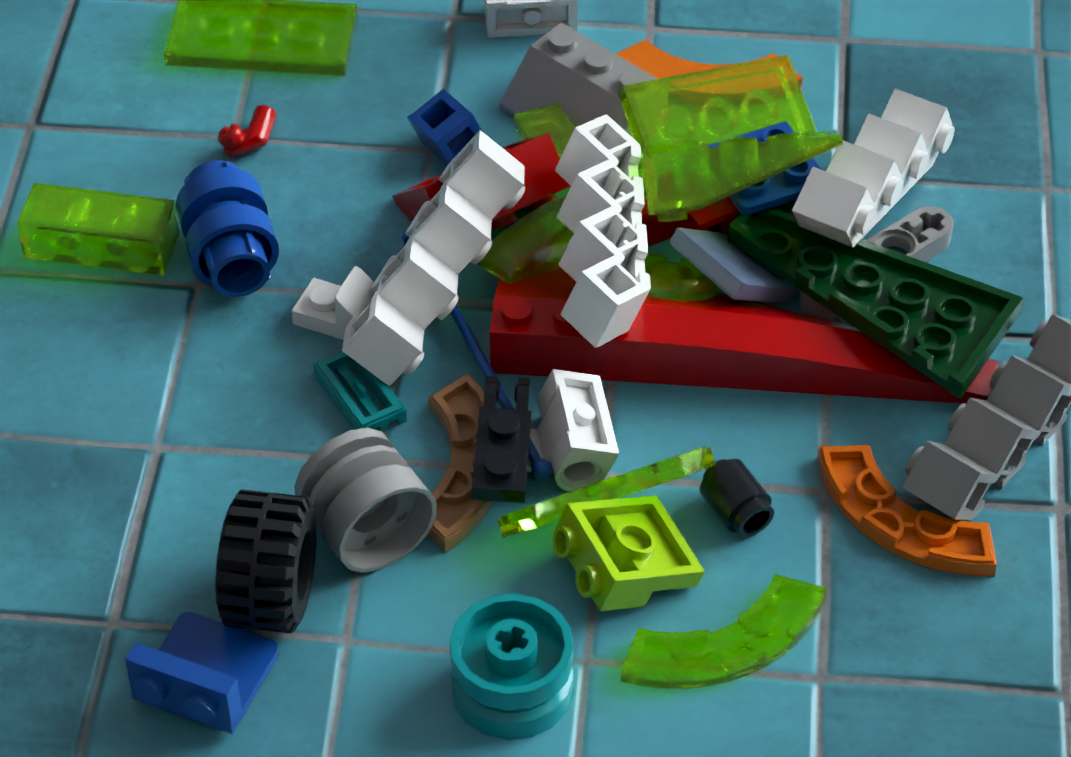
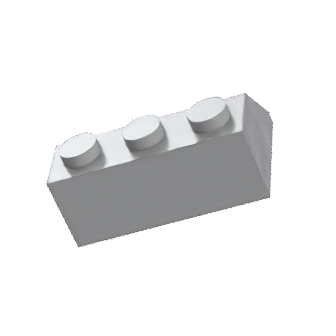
M559 23L530 45L500 102V111L539 135L549 133L553 143L564 150L576 127L607 114L641 146L666 125L667 84L565 24Z

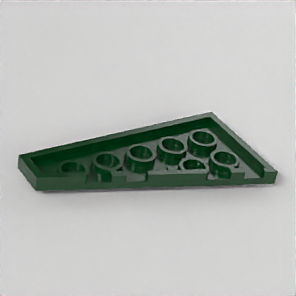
M773 207L753 214H743L740 212L729 225L728 241L959 399L962 398L1021 313L1023 297L862 239L854 247L848 246L800 227L793 214Z

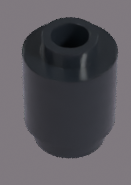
M722 459L706 469L700 485V493L728 530L737 532L741 537H751L769 525L774 517L771 497L741 460Z

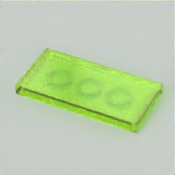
M178 0L164 51L165 65L346 76L358 18L357 4L298 0Z
M788 55L623 85L617 92L633 138L641 146V160L648 178L708 167L703 160V150L707 145L787 121L805 147L813 146L820 139Z

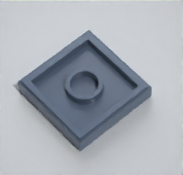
M677 228L669 241L674 249L734 300L791 304L799 292L798 288L730 243L727 233Z

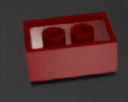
M549 133L502 147L525 166V192L510 210L502 208L492 219L491 230L516 221L518 218L515 211L529 205L531 211L534 212L558 202L556 193L571 186L555 171L560 158ZM442 174L392 195L395 204L411 223L424 202L431 201L440 191L443 183L439 181V178Z

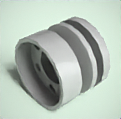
M371 428L349 430L330 439L310 456L300 469L294 485L295 495L306 496L311 500L317 529L323 533V538L340 561L351 571L366 573L382 570L400 561L421 543L431 530L437 515V504L434 496L414 471L407 467V462L383 432Z

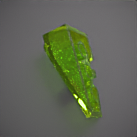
M836 130L777 134L768 136L766 142H757V138L737 137L718 142V147L709 148L708 143H701V140L641 146L639 168L640 175L643 178L646 211L648 215H658L659 222L685 220L688 218L687 211L700 210L842 145V134Z

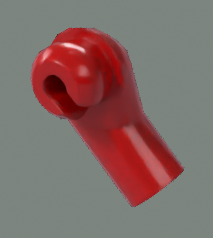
M259 105L254 109L247 128L241 130L237 124H230L229 128L224 126L218 133V141L224 146L223 151L228 155L239 157L265 146L276 120L275 110L267 105Z

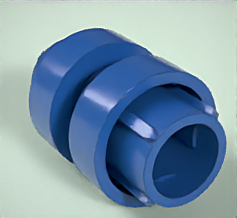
M214 160L197 166L186 176L184 186L176 198V211L182 233L186 238V248L192 270L200 281L214 287L222 295L241 297L252 294L271 277L270 270L274 267L279 256L277 238L272 222L268 217L267 205L261 186L252 174L239 169L229 161Z

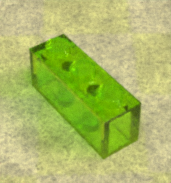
M42 183L33 184L17 221L24 258L156 275H165L180 235L175 200Z

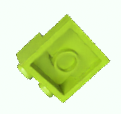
M657 495L567 503L553 532L552 544L556 555L559 558L569 559L576 571L575 581L579 594L584 598L591 597L599 611L644 607L653 591L697 587L705 573Z

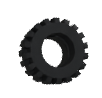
M244 489L236 494L224 519L216 564V603L224 626L292 634L298 627L309 601L316 557V517L309 497Z

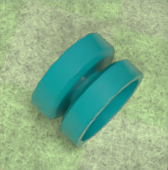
M514 593L486 598L471 605L455 623L449 641L454 706L464 721L484 735L506 740L534 737L554 727L568 711L574 684L572 670L574 644L571 627L559 610L540 598Z

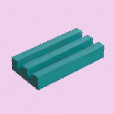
M343 351L313 364L314 376L354 430L377 428L378 431L385 432L389 430V422L395 420L398 425L407 422V409L392 389ZM352 362L385 409L381 411L367 394L364 386L358 378H355L345 363ZM332 369L336 372V374L339 376V378L341 379V381L344 383V385H345V386L347 387V389L350 391V393L352 394V396L355 398V400L358 402V404H359V405L361 406V408L364 410V412L366 413L367 417H365V416L363 415V413H362V412L360 411V409L357 407V405L355 404V402L352 400V398H351V397L349 396V394L346 392V390L344 389V387L341 385V383H340V382L338 381V379L335 377V375H334L333 372L331 371Z

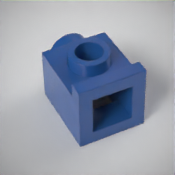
M444 89L407 117L420 141L439 157L446 166L475 134L481 130L474 115Z

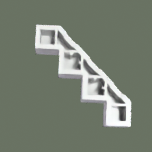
M894 89L881 118L868 113L854 144L841 139L826 171L812 167L792 209L799 226L854 247L933 166L938 153H945L948 150L955 128L952 126L947 107Z
M607 114L574 129L555 169L571 185L557 218L574 233L558 265L576 281L560 315L595 348L629 331L651 289L650 274L645 273V258L648 254L646 225L642 224L641 211L645 205L643 178L638 175L641 146Z
M481 130L475 134L447 165L439 178V181L443 183L440 191L431 201L424 202L405 232L410 237L406 245L396 256L393 255L389 258L370 288L375 292L371 303L363 312H355L345 328L342 351L389 387L401 374L407 377L419 366L425 354L422 351L424 330L436 317L442 320L448 316L458 302V274L469 262L475 265L485 257L493 243L491 241L492 219L502 208L510 210L514 207L525 192V166Z

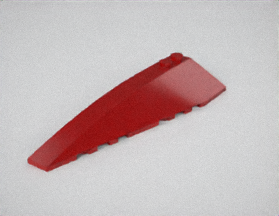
M505 258L494 296L490 325V366L494 373L549 377L552 369L598 375L601 380L967 404L969 398L987 401L993 390L990 388V380L998 368V361L988 359L962 398L959 399L852 325L756 301L734 300L727 294L650 276L651 289L629 331L595 348L560 315L576 284V281L558 265L560 261Z

